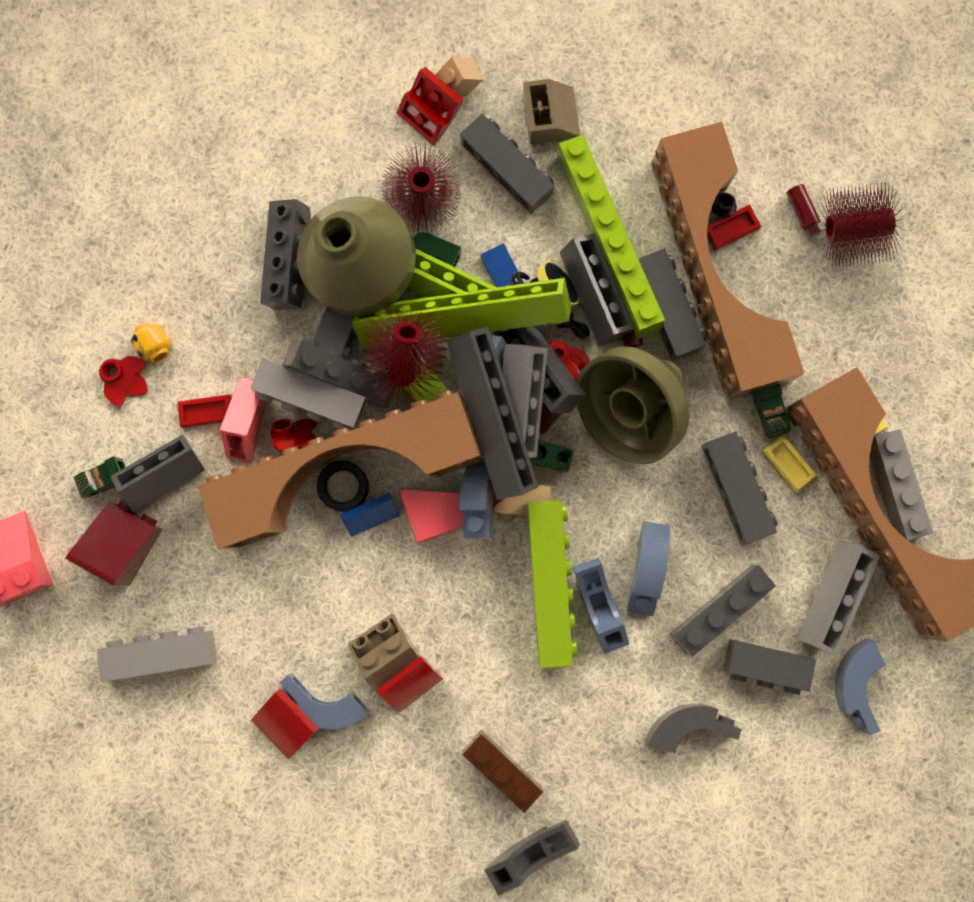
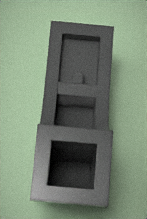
M692 703L678 706L662 715L651 727L645 741L649 745L676 753L682 738L694 730L707 729L739 740L742 729L735 726V720L719 715L718 719H716L719 710L716 707Z
M566 819L549 828L545 826L517 842L494 859L484 871L499 896L521 886L536 870L557 858L577 850L581 844Z

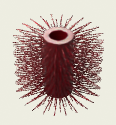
M415 147L416 162H414V155L410 156L411 160L410 162L407 160L406 167L401 164V169L396 167L398 169L396 176L393 177L391 174L387 176L390 172L383 176V178L390 177L388 180L390 183L382 187L388 188L385 191L382 190L387 195H382L388 198L383 197V200L390 203L389 206H393L391 208L396 209L399 215L402 213L400 216L403 217L402 219L405 216L406 218L408 217L407 225L411 222L412 226L416 227L414 221L418 223V233L421 214L423 229L424 214L428 233V221H431L429 224H433L434 221L437 222V214L442 217L443 213L449 216L447 214L448 210L454 212L451 210L454 206L451 205L457 202L456 200L461 199V197L456 198L451 195L459 196L461 193L457 194V192L461 190L451 187L461 188V186L456 184L459 183L458 181L453 182L456 179L451 176L453 175L451 167L448 173L445 170L448 165L444 168L440 166L443 161L437 167L434 166L436 165V158L433 159V162L432 159L430 161L428 158L426 161V148L424 150L423 166L421 162L420 167L417 148Z
M882 182L881 194H879L877 183V196L875 185L872 196L871 183L869 195L866 184V197L864 189L861 197L860 184L859 194L857 195L855 186V197L852 190L851 198L849 187L847 196L845 187L844 197L840 190V199L838 189L835 197L833 188V210L832 205L829 206L832 199L830 192V202L828 200L829 210L827 208L828 215L826 216L827 219L825 218L827 241H829V244L831 242L832 268L835 247V266L839 250V268L840 258L842 264H844L846 252L847 257L845 261L847 266L849 249L851 252L849 258L850 267L851 255L854 263V257L857 254L860 255V250H862L865 262L864 248L865 254L870 251L871 259L874 252L876 262L875 246L879 256V263L880 249L882 258L885 250L887 261V247L890 255V245L893 251L892 240L894 245L896 244L892 234L895 237L894 233H897L895 228L898 227L896 226V221L898 220H896V214L892 210L891 200L889 203V187L885 205L886 183L883 196L884 202H882Z
M407 309L404 322L402 321L401 323L399 315L397 316L399 324H397V321H394L393 317L391 318L396 326L382 317L380 318L390 327L385 328L381 326L382 324L371 321L382 329L375 331L376 328L366 327L377 334L364 335L374 340L363 343L373 348V350L363 351L373 358L362 360L371 364L377 360L379 362L362 368L369 370L383 369L361 376H382L378 378L379 381L388 378L381 386L383 384L386 385L390 381L392 385L394 384L391 393L394 388L396 390V387L399 386L398 394L400 387H402V401L405 386L406 390L408 387L409 392H411L409 385L413 386L415 391L417 390L412 383H415L424 391L426 390L418 382L419 380L423 381L421 383L435 387L425 379L430 377L428 380L440 381L430 374H443L433 367L445 366L437 362L436 359L446 358L439 354L438 351L448 349L440 346L439 350H433L438 348L439 345L433 348L430 347L447 341L442 340L443 342L432 343L429 341H439L441 339H429H435L434 337L449 333H428L432 330L422 329L431 323L429 322L427 325L419 328L415 324L416 320L410 323L411 315L409 322H407ZM425 334H437L436 336H435V335L424 336Z

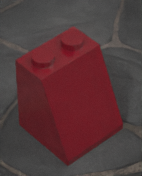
M120 501L119 504L108 502L68 552L65 559L113 586H130L163 529L156 526L158 522L156 519L144 513L142 517L138 516L123 501Z

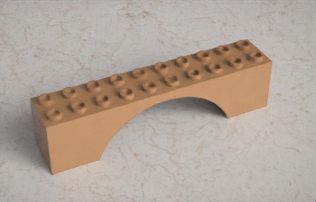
M718 122L661 138L655 150V155L651 160L652 170L655 175H659L661 181L659 183L660 195L663 199L666 198L669 206L666 209L667 217L670 223L674 222L676 228L674 232L675 242L678 247H682L684 253L682 264L685 271L690 272L692 278L689 282L690 289L693 295H697L700 305H697L698 314L701 320L705 319L707 325L705 330L707 342L709 345L713 344L714 347L713 361L716 369H721L723 376L721 387L724 394H728L730 400L750 395L759 389L777 384L785 385L791 383L803 375L804 370L788 322L765 317L744 306L724 286L711 261L707 241L710 211L716 196L727 190L738 172L723 123Z
M858 367L789 405L787 408L791 423L794 426L798 425L803 433L801 436L803 443L808 449L812 448L817 456L815 462L822 472L826 471L831 480L829 482L830 488L836 495L841 496L845 503L843 505L845 513L849 518H854L859 526L857 532L864 542L869 543L873 550L872 552L880 555L877 564L883 566L887 573L885 576L887 583L892 589H896L901 596L899 601L902 608L907 613H911L915 619L914 627L918 634L926 639L948 642L974 627V559H949L931 554L915 546L897 532L877 503L870 480L869 461L874 435L886 413Z
M452 390L445 391L437 395V400L428 403L427 400L411 404L412 409L401 412V409L390 411L385 414L386 418L375 421V419L365 420L359 423L360 427L350 431L349 428H344L334 432V437L324 440L323 437L310 440L307 442V447L298 449V447L283 450V455L273 459L272 456L258 459L256 461L257 465L248 468L247 465L233 468L230 475L222 477V474L208 477L206 479L207 483L199 485L198 489L217 549H237L285 532L290 507L301 486L322 465L343 454L371 449L399 453L415 463L426 475L434 478L484 461L465 399L458 392L453 393Z

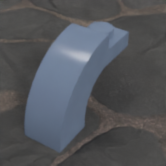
M485 461L466 467L463 476L459 510L463 511V538H493V499L495 492Z
M647 521L642 523L637 544L635 573L627 602V611L654 616L657 601L661 597L667 568L670 543V526Z
M599 558L574 566L576 583L603 653L606 654L629 645L625 626L612 599Z
M864 639L858 642L846 653L838 667L835 680V694L840 711L847 714L853 712L851 720L858 731L861 730L868 735H873L881 730L868 705L866 686L871 675L878 669L886 666L875 641L872 639Z
M293 673L287 675L279 682L283 686L282 690L292 701L295 700L297 702L296 705L321 729H339L350 726L363 719L370 712L353 691L339 701L325 702L312 696Z

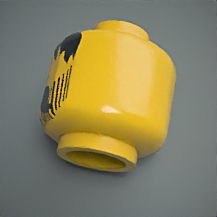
M146 322L135 328L131 343L143 361L157 363L170 354L169 350L172 344L161 325Z

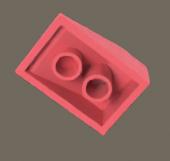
M26 511L0 521V606H4L53 585Z

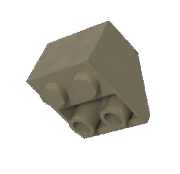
M551 79L523 83V102L529 144L567 140L580 136L573 87Z
M393 613L348 643L364 679L375 691L420 657L418 650Z

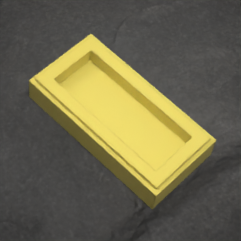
M784 435L778 437L761 451L795 493L817 476Z

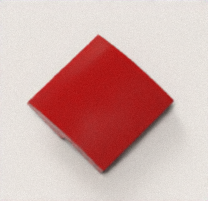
M427 67L419 70L411 90L404 93L396 113L434 146L453 121L464 100Z
M420 656L376 691L392 708L402 712L443 680V677L431 666L426 658Z
M281 688L270 697L251 719L288 759L319 729Z

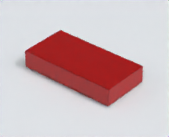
M749 204L733 212L729 217H723L708 224L707 238L714 251L761 229L762 226Z
M227 394L177 401L180 428L223 423L232 395Z

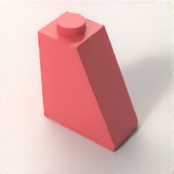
M240 377L221 425L220 433L226 458L252 463L266 402L255 398L257 393L250 389L254 378L246 379Z
M408 489L400 491L418 543L463 527V511L459 510V493Z

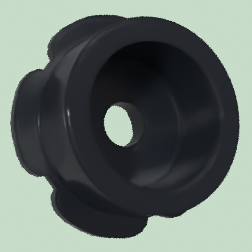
M719 193L711 209L718 216L729 217L737 209L736 199L730 193Z

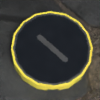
M547 261L538 267V281L565 278L571 308L579 303V298L570 277L560 266L554 262Z

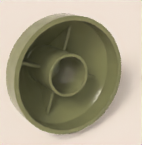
M348 197L327 205L309 221L298 244V270L305 287L325 307L334 312L349 316L369 315L391 305L406 290L415 270L416 247L410 230L393 208L369 197Z
M615 347L601 353L585 365L580 372L577 383L586 396L577 405L579 415L589 434L608 453L629 463L651 464L664 458L681 443L688 429L689 409L683 387V374L673 362L661 360L637 348Z

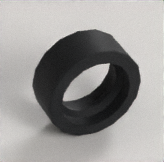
M338 460L328 464L321 470L317 478L316 490L319 499L327 507L337 512H346L364 503L369 493V482L366 474L358 465L350 461ZM339 471L352 473L359 483L356 496L347 502L334 500L327 490L330 477Z

